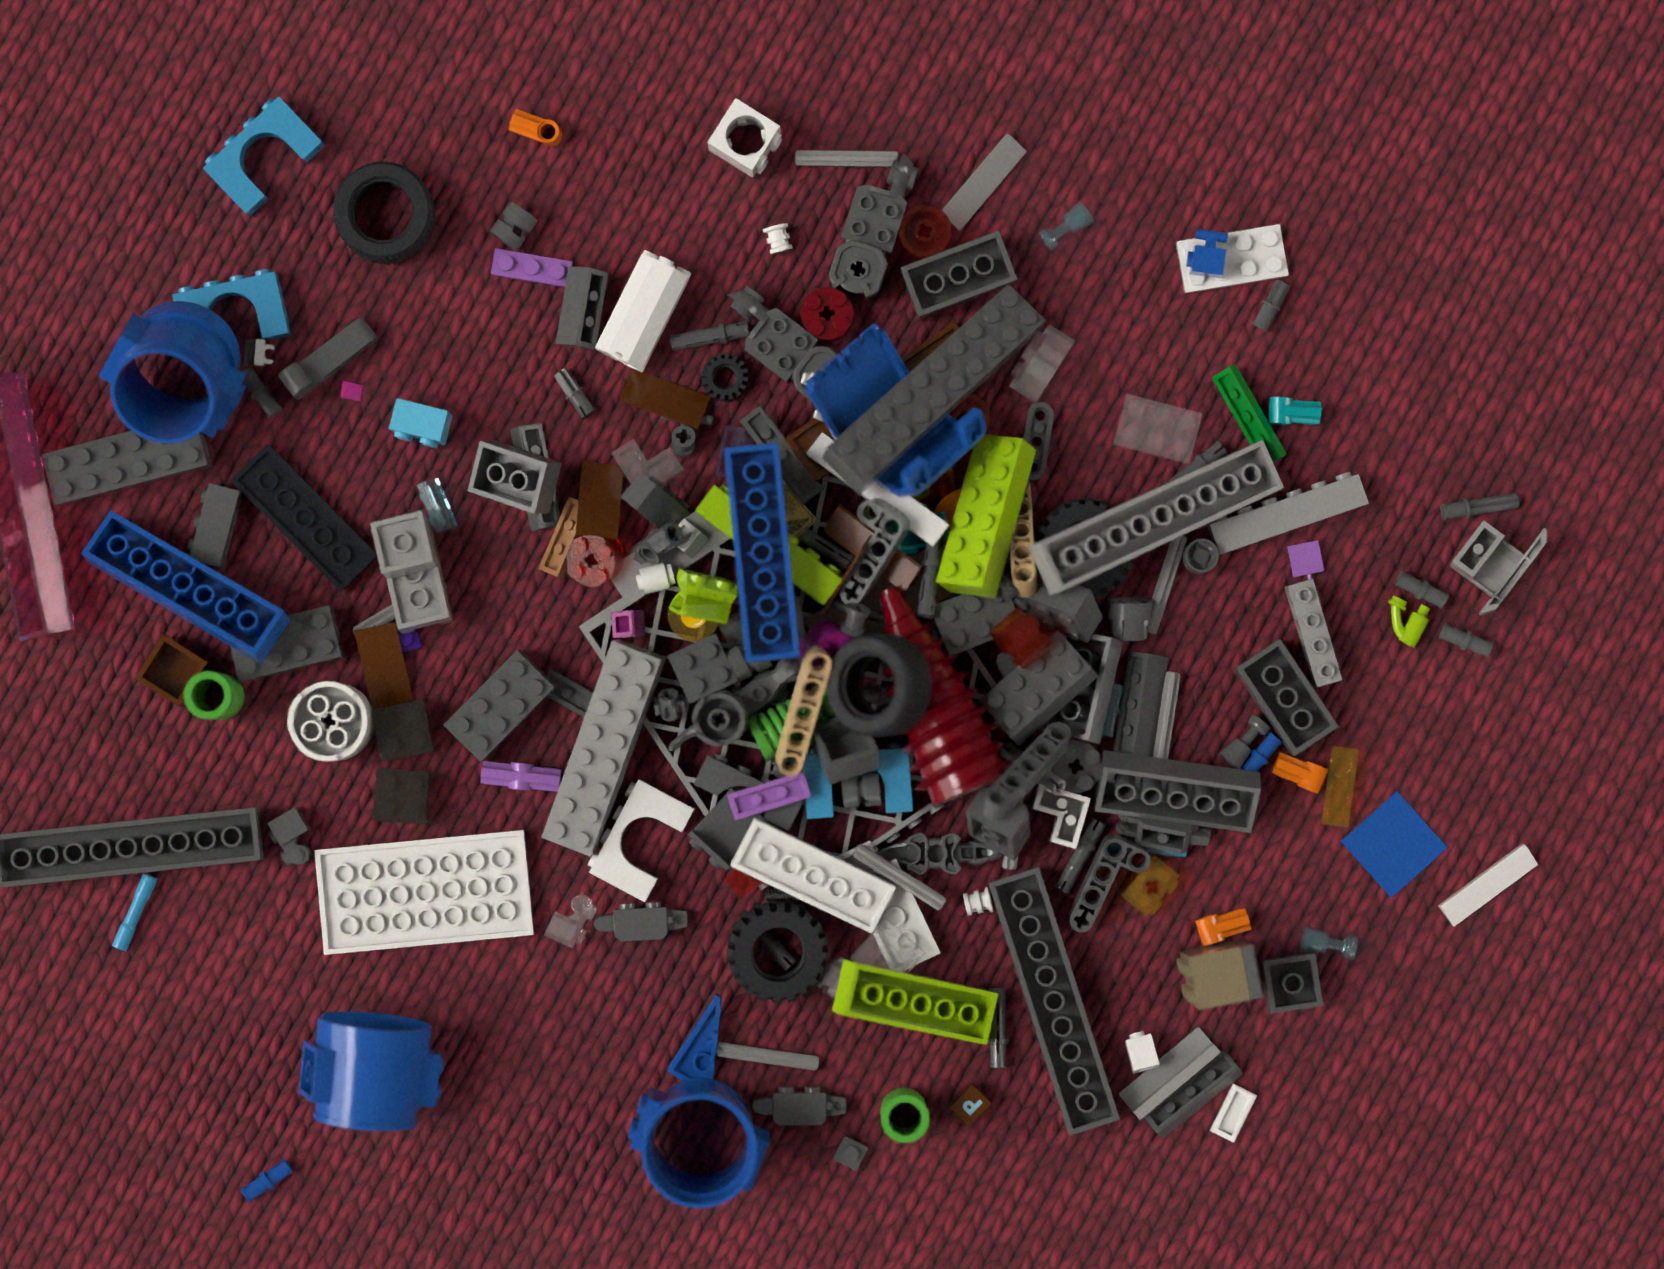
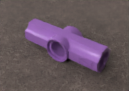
M483 761L481 783L508 786L510 789L532 791V789L558 792L561 784L562 770L534 767L533 764L511 762V764Z

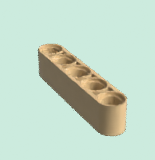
M1029 480L1019 514L1023 515H1018L1010 544L1013 585L1018 589L1016 592L1018 596L1025 598L1034 595L1038 587L1036 563L1028 547L1035 543L1032 494Z
M820 646L810 647L804 654L776 751V763L780 771L786 776L797 775L803 767L831 671V659L824 648ZM818 656L824 657V661L820 665H812L814 658ZM807 683H817L813 690H804ZM809 707L806 715H797L800 708ZM794 732H802L801 738L790 740ZM787 757L795 758L792 764H783L784 759Z

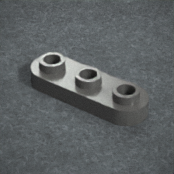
M1044 402L1033 404L1028 410L1024 440L1036 449L1033 463L1037 465V471L1030 472L1028 480L1031 481L1038 480L1043 476L1047 464L1054 413L1052 408ZM1041 411L1045 414V419L1039 421L1036 419L1035 414ZM1032 438H1040L1041 445L1038 447L1033 446L1031 443Z

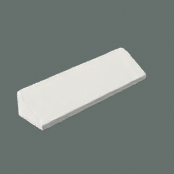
M1520 844L1438 906L1454 927L1538 864L1527 846Z

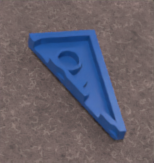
M718 993L715 994L667 1067L669 1073L682 1081L693 1078L713 1079L722 996Z

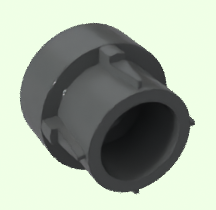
M1138 597L1108 599L1107 618L1111 626L1112 638L1121 641L1147 639L1148 626H1150V619L1152 618V600Z

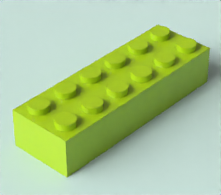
M984 435L973 446L936 582L950 593L996 598L1036 449L1023 438Z
M714 485L695 511L734 540L728 488L724 485H721L720 488ZM787 532L792 584L824 607L840 584L842 572L830 563L825 567L819 562L820 556L808 547L805 551L797 546L799 541Z
M844 959L832 1011L843 1016L987 1045L998 993Z

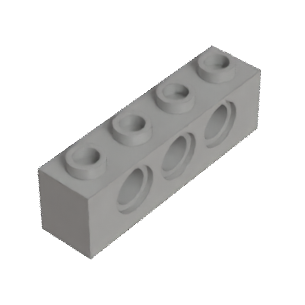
M1308 579L1284 586L1313 687L1341 681L1342 677L1314 580Z

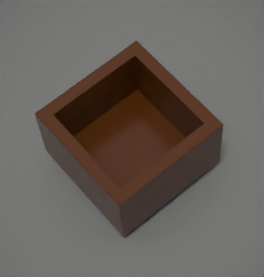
M162 634L135 679L177 706L185 707L184 690L188 681L196 674L206 672L212 662L171 636Z

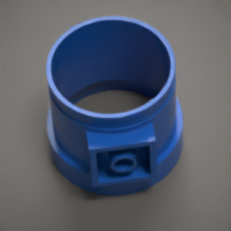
M171 301L150 308L141 317L134 313L132 314L98 377L111 383L110 393L113 407L119 418L130 430L151 441L177 443L188 440L200 432L213 438L217 429L223 431L246 388L243 381L247 374L239 370L240 348L231 328L220 316L210 309L195 303ZM148 353H164L186 361L198 371L205 381L209 397L188 400L175 398L161 392L142 375L136 364L135 357Z
M336 1011L319 1014L315 1041L304 1040L298 1092L310 1102L316 1103L313 1118L328 1125L358 1130L402 1131L415 1128L417 1126L416 1115L418 1108L436 1107V1100H439L441 1095V1087L438 1084L439 1074L443 1071V1059L441 1054L430 1048L432 1025L415 1018L374 1012Z
M693 1078L673 1085L666 1092L650 1087L648 1094L642 1093L637 1107L639 1118L633 1117L628 1131V1139H631L630 1148L642 1152V1162L646 1175L660 1194L670 1201L685 1207L709 1208L732 1199L742 1189L751 1192L769 1145V1130L753 1125L748 1108L736 1091L717 1080ZM694 1099L711 1100L724 1105L739 1118L745 1129L747 1139L741 1153L730 1165L710 1174H691L672 1166L662 1156L654 1139V1130L662 1116L679 1103Z

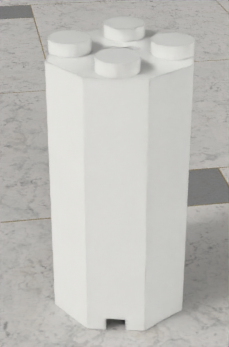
M644 250L595 346L596 350L643 373L692 273L678 266L676 268L673 266L674 262L660 256L658 259V256Z

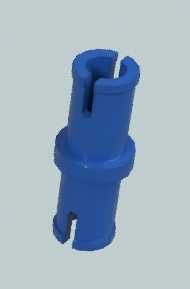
M1270 732L1259 747L1250 752L1252 755L1240 769L1258 772L1263 765L1266 766L1269 763L1268 759L1283 742Z
M283 1159L267 1172L262 1171L259 1173L257 1179L240 1190L246 1200L251 1203L268 1189L270 1191L273 1190L275 1184L294 1172L288 1162Z

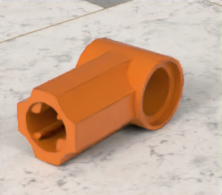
M518 109L513 113L508 129L511 132L539 141L550 147L558 145L563 136L561 128L554 121L543 119ZM554 127L556 131L554 137L544 139L543 132L545 129Z
M1280 752L1271 773L1295 782L1297 786L1319 794L1328 769L1308 761L1303 762Z
M1245 908L1195 920L1202 946L1225 940V937L1251 930L1250 920Z

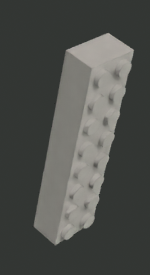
M621 639L611 642L541 838L587 856H592L597 852L667 657Z

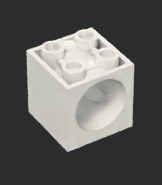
M735 98L707 143L709 151L753 178L756 173L761 174L768 163L767 155L770 150L772 152L777 150L782 141L780 125ZM748 124L759 127L762 140L765 143L757 153L754 152L744 156L735 153L731 149L732 144L728 137L734 128Z

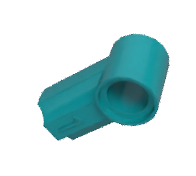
M1270 397L1268 422L1273 425H1292V423L1319 425L1322 410L1321 402L1297 401L1289 397Z

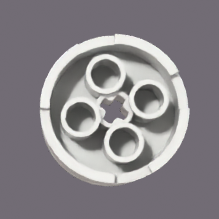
M327 681L307 687L296 696L288 713V730L294 743L305 755L320 761H342L357 755L367 746L374 731L375 719L370 702L358 689L344 683ZM332 714V719L336 721V724L330 725L328 729L324 718H329Z

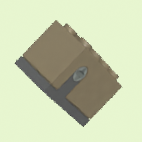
M1237 940L1180 951L1181 957L1176 958L1179 974L1184 975L1186 983L1181 984L1184 1000L1186 999L1199 1010L1263 998L1253 945L1248 942Z

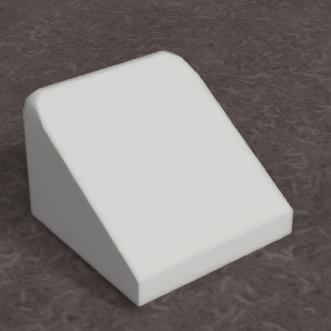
M683 519L678 526L682 528L684 539L677 547L687 556L693 558L708 541V538L686 519Z

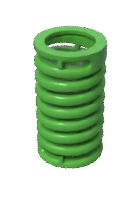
M209 671L198 673L188 681L184 690V700L188 710L201 719H229L235 716L244 704L245 694L241 683L234 676L225 673ZM217 681L224 690V700L222 705L213 711L206 703L205 692L210 684Z
M825 688L815 724L836 717L830 704L827 688ZM791 699L785 701V706L781 703L777 704L776 711L773 708L767 709V716L760 712L757 717L755 715L748 720V725L766 762L775 759ZM809 707L800 708L797 715H806ZM794 732L790 740H798L801 738L802 732Z
M906 1087L897 1088L890 1091L884 1097L880 1108L881 1122L885 1133L891 1139L901 1143H909L918 1140L924 1135L929 1124V1113L924 1098L917 1091ZM902 1102L912 1103L920 1110L919 1118L909 1127L896 1126L889 1119V1113L895 1105Z

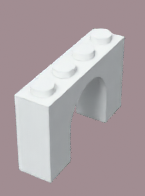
M638 779L637 783L631 782L625 793V796L628 797L625 806H618L612 818L616 820V823L612 830L606 829L600 840L604 845L600 853L595 852L592 855L588 866L592 867L589 871L592 875L646 902L658 878L636 867L627 860L621 846L624 830L635 819L651 817L683 832L695 808Z

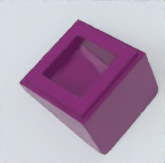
M643 610L611 612L613 638L645 636Z

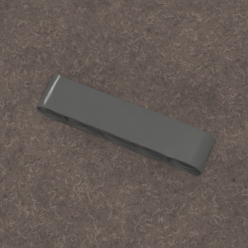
M1055 722L1049 725L991 786L983 806V814L987 819L1000 821L1005 818L1065 754L1071 736V730L1066 724Z

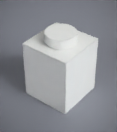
M1144 1031L1130 1034V1039L1125 1040V1045L1133 1074L1158 1068L1159 1061L1152 1035H1145Z

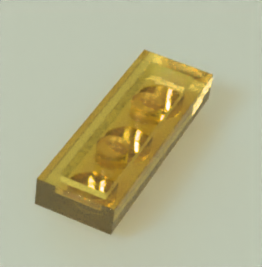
M1331 747L1321 824L1348 827L1359 749Z

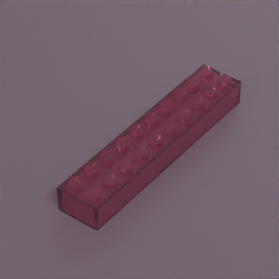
M24 372L0 374V545L19 640L21 642L51 637L74 630L75 627L74 615L71 612L69 602V590L66 586L63 572L64 565L58 547L59 540L53 522V511L48 497V486L43 472V461L38 447V435L35 432L33 422V410L30 406L27 392L28 385Z

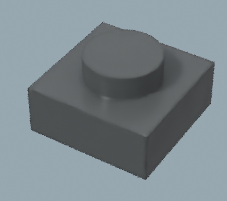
M844 1135L833 1160L857 1171L868 1146Z

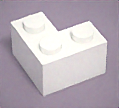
M1042 784L1038 785L1031 808L1056 815L1049 841L1076 849L1091 798L1061 789L1059 790L1062 793L1055 795Z

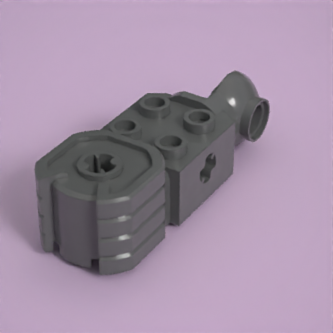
M902 154L900 161L894 160L887 179V184L892 185L890 191L870 185L857 187L841 236V240L845 241V243L837 248L829 272V279L833 288L837 290L841 288L845 293L852 296L864 295L865 301L874 298L880 292L887 270L885 256H891L907 208V202L903 198L906 189L912 191L919 168L913 166L912 161L906 154ZM856 265H861L862 269L866 270L863 275L860 273L859 277L854 276V271L852 270Z
M746 286L744 290H735L727 294L733 301L730 306L748 321L753 317L759 321L746 338L745 352L787 383L789 380H792L797 392L811 401L805 391L807 386L800 383L803 374L816 373L818 370H821L823 373L822 367L834 358L837 353L826 346L818 347L816 345L818 343L817 338L779 309L769 310L762 305L765 299L750 287Z

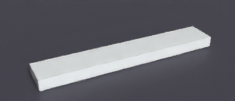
M821 433L806 454L846 483L822 459L827 447L833 440L824 433ZM876 481L861 494L868 500L880 498L905 514L910 521L909 530L932 547L935 546L949 527V524L912 497H899L880 486Z

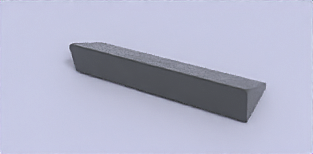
M541 423L518 426L511 429L514 447L548 458ZM556 491L554 492L549 513L533 514L527 512L531 531L557 526L560 519V511Z
M1223 1049L1220 1054L1144 1118L1159 1137L1164 1139L1239 1079L1243 1072Z

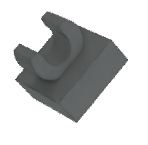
M262 339L246 340L244 366L260 367L272 364L273 360L266 359L264 355L265 350H274V346L271 344L265 345L266 340Z

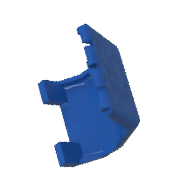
M872 324L860 334L861 341H859V338H856L841 351L842 356L837 354L822 367L824 373L818 370L805 382L807 395L834 439H837L910 373L885 330L879 328L876 324ZM974 407L960 421L948 414L881 475L876 482L899 497L920 494L983 438L986 424L982 411Z

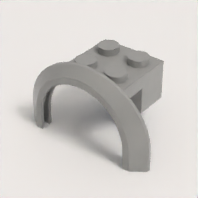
M1483 520L1451 562L1450 567L1492 597L1480 611V615L1494 612L1547 543L1546 528L1542 530L1527 552L1523 554L1503 539L1505 535Z

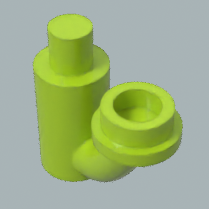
M1393 596L1387 602L1391 605L1393 630L1400 642L1415 648L1429 621L1426 617L1430 608L1421 604L1417 613L1412 612L1404 627L1401 620V610H1406L1407 602Z

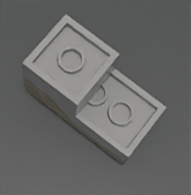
M422 510L370 523L381 574L387 579L398 630L402 634L414 632L417 628L437 623L443 625L454 622L431 521Z

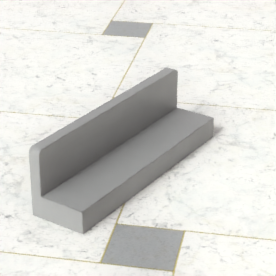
M1197 1027L1158 1059V1068L1144 1071L1120 1091L1119 1096L1141 1120L1221 1052L1204 1032Z

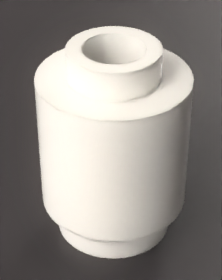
M664 563L641 568L639 569L640 574L635 575L639 591L645 590L646 594L670 588L669 585L676 584L671 564L664 565Z

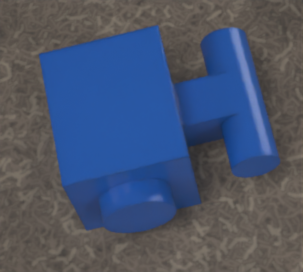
M1196 229L1195 239L1205 240V246L1195 245L1193 251H1188L1186 267H1190L1189 274L1221 278L1224 272L1227 249L1216 248V242L1227 243L1228 233Z

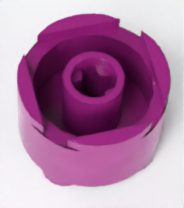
M824 621L817 623L810 628L811 631L806 636L802 637L799 645L800 657L803 660L805 652L810 647L820 646L824 648L832 662L839 649L849 640H852V637L844 633L840 629L841 626L835 622ZM818 656L814 658L812 665H820L824 661V657Z

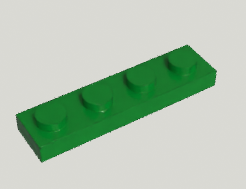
M1236 364L1212 377L1249 444L1263 440L1272 462L1287 455Z

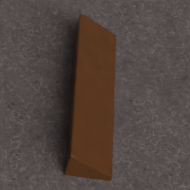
M841 505L837 507L824 529V533L855 556H857L868 537L872 536L875 530L864 524ZM879 541L877 549L880 553L885 554L886 547ZM897 549L881 576L902 592H906L916 583L922 566L900 549Z

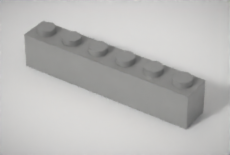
M1351 472L1336 476L1337 481L1328 485L1326 480L1312 484V490L1302 493L1300 488L1286 493L1287 498L1277 501V498L1274 497L1262 501L1263 507L1253 510L1250 505L1236 510L1237 516L1228 518L1225 515L1214 520L1213 524L1207 526L1212 542L1216 545L1219 555L1365 506L1369 502L1359 474L1352 476Z

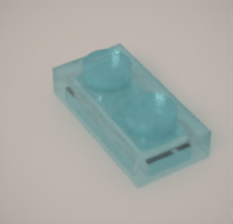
M439 479L426 480L417 484L420 499L426 506L430 523L435 528L436 533L457 527V522Z

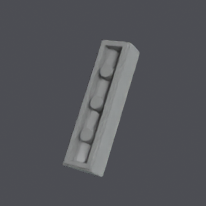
M1007 133L942 209L940 215L960 231L1027 151Z

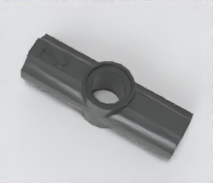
M667 523L659 529H652L646 538L629 548L624 556L627 557L634 552V560L640 564L644 562L656 564L662 555L682 542L684 539L682 528L676 523Z

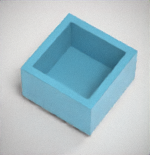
M396 398L389 429L395 433L394 437H397V439L412 442L413 438L420 439L419 443H422V445L438 449L439 444L444 446L446 444L453 415L446 410Z

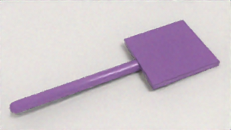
M1318 540L1287 546L1293 577L1307 575L1308 580L1313 579L1312 573L1324 571Z

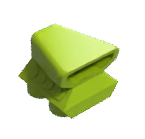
M679 568L676 580L681 591L673 598L669 609L677 615L726 624L731 605L737 596L738 584L729 579Z

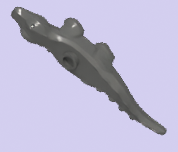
M801 657L781 659L774 670L771 671L768 668L760 673L756 671L751 682L744 687L734 686L730 693L735 694L745 703L749 711V718L755 715L757 717L758 713H762L771 703H779L787 698L788 690L784 686L797 680L803 660ZM723 713L715 715L718 719V725L726 723ZM694 725L687 728L669 744V751L675 750L689 738L698 736Z
M918 832L900 843L886 846L876 852V854L887 861L896 858L899 864L904 865L908 870L919 875L926 873L929 868H941L946 873L956 874L962 869L960 865L963 862L981 865L988 861L997 860L1002 856L1001 853L978 840L961 843V837L956 833L946 834L942 838H928L923 832Z

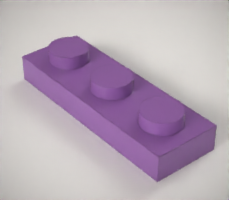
M495 248L491 275L565 288L568 267H572L573 262Z
M803 771L794 776L783 777L728 794L727 796L734 819L737 820L809 798L811 794Z

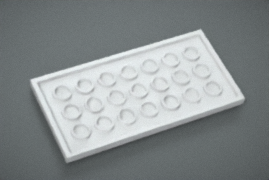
M524 830L314 850L324 955L534 935Z

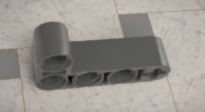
M360 317L300 363L295 362L279 373L278 377L292 396L299 400L375 343L378 336L364 318Z
M873 498L863 502L858 509L860 520L875 530L841 587L840 597L846 604L851 602L858 604L869 597L910 528L908 517L880 498ZM870 505L875 506L878 514L876 518L872 517L869 513ZM892 519L896 520L899 524L898 532L891 529L890 523ZM879 541L886 547L885 554L880 553L877 549ZM865 563L869 564L872 567V576H869L865 573ZM859 585V587H858L857 590H856V594H857L858 596L855 597V596L853 595V594H854V589H852V588Z
M1113 833L1105 836L1069 911L1070 925L1076 932L1082 933L1091 929L1120 866L1137 873L1148 869L1151 860L1146 847L1139 846L1134 841ZM1116 842L1121 845V849L1117 853H1110L1107 851L1108 845ZM1136 853L1145 855L1144 861L1139 864L1133 863L1131 857ZM1100 866L1110 868L1109 874L1103 877L1098 876L1096 870ZM1094 889L1099 892V896L1094 900H1088L1085 897L1086 892ZM1084 905L1085 907H1087L1085 910L1086 920L1082 919L1080 923H1078L1076 916L1080 917L1084 911Z

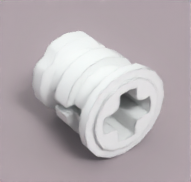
M788 223L763 229L764 233H768L769 238L766 240L767 244L771 245L770 254L792 249V245L788 241L790 235L785 230L788 227Z
M985 887L983 892L975 890L973 891L974 894L963 893L968 916L972 915L973 912H978V914L984 913L983 910L987 909L991 913L993 912V903L988 887Z

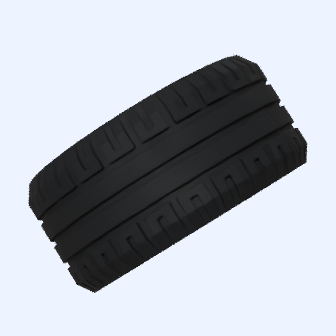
M378 161L362 165L345 178L341 183V187L339 186L338 192H336L333 218L337 232L344 243L355 254L365 260L380 264H395L408 260L409 257L412 258L420 249H423L424 245L428 242L427 240L431 237L436 219L432 195L421 178L401 164ZM378 186H393L402 189L412 202L413 215L409 226L401 235L391 240H375L367 237L357 223V209L360 200L368 191Z
M894 634L860 635L849 640L833 658L827 681L828 697L836 717L846 728L863 736L898 735L911 729L925 713L930 701L932 688L929 667L921 651L911 641ZM878 656L888 662L894 672L896 682L895 696L890 706L881 714L871 708L865 698L863 689L864 674L869 664Z

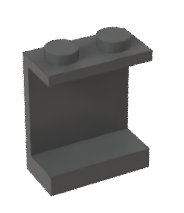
M733 788L726 793L717 805L688 834L692 838L689 843L700 853L704 849L711 856L709 862L719 871L722 868L727 871L731 867V862L754 817L770 825L760 813L735 820L727 796L736 792Z

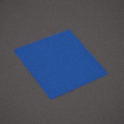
M1398 791L1341 841L1391 898L1448 848Z

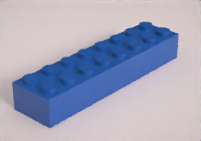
M778 443L724 448L746 662L800 657Z
M113 511L108 513L81 553L90 565L262 664L290 622V619L282 609Z

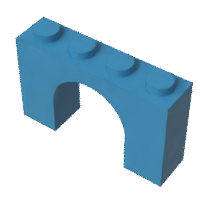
M280 97L267 101L262 107L263 112L257 117L252 116L243 125L244 130L238 135L233 134L224 143L225 147L219 153L214 152L206 159V165L203 167L210 177L249 217L268 200L248 178L244 169V156L253 142L263 137L279 138L285 141L305 163L309 162L325 146Z
M270 269L256 271L255 276L245 278V275L232 276L229 278L230 282L221 284L219 280L204 283L203 288L194 289V286L178 289L179 293L172 294L173 301L195 303L211 311L217 302L225 297H245L253 303L256 309L264 340L269 341L291 336L279 276L275 271L271 272Z
M902 743L887 744V749L878 750L879 769L876 770L880 773L884 783L886 813L913 811L910 772H908L910 768L909 754L901 753L904 749ZM810 749L803 763L804 775L811 797L806 798L807 819L833 817L832 784L829 785L814 749Z

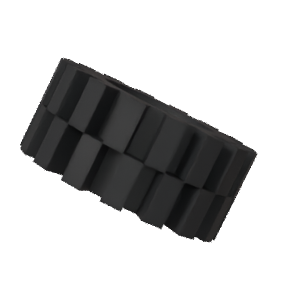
M729 353L717 354L715 357H711L705 363L701 374L705 391L717 401L730 402V400H736L745 392L748 386L749 375L744 362L737 356L730 355ZM730 368L735 373V381L730 387L723 388L715 382V374L719 369Z

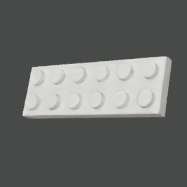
M755 817L731 862V867L871 934L896 889L894 884Z

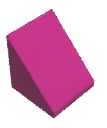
M343 381L341 398L361 401L363 385Z

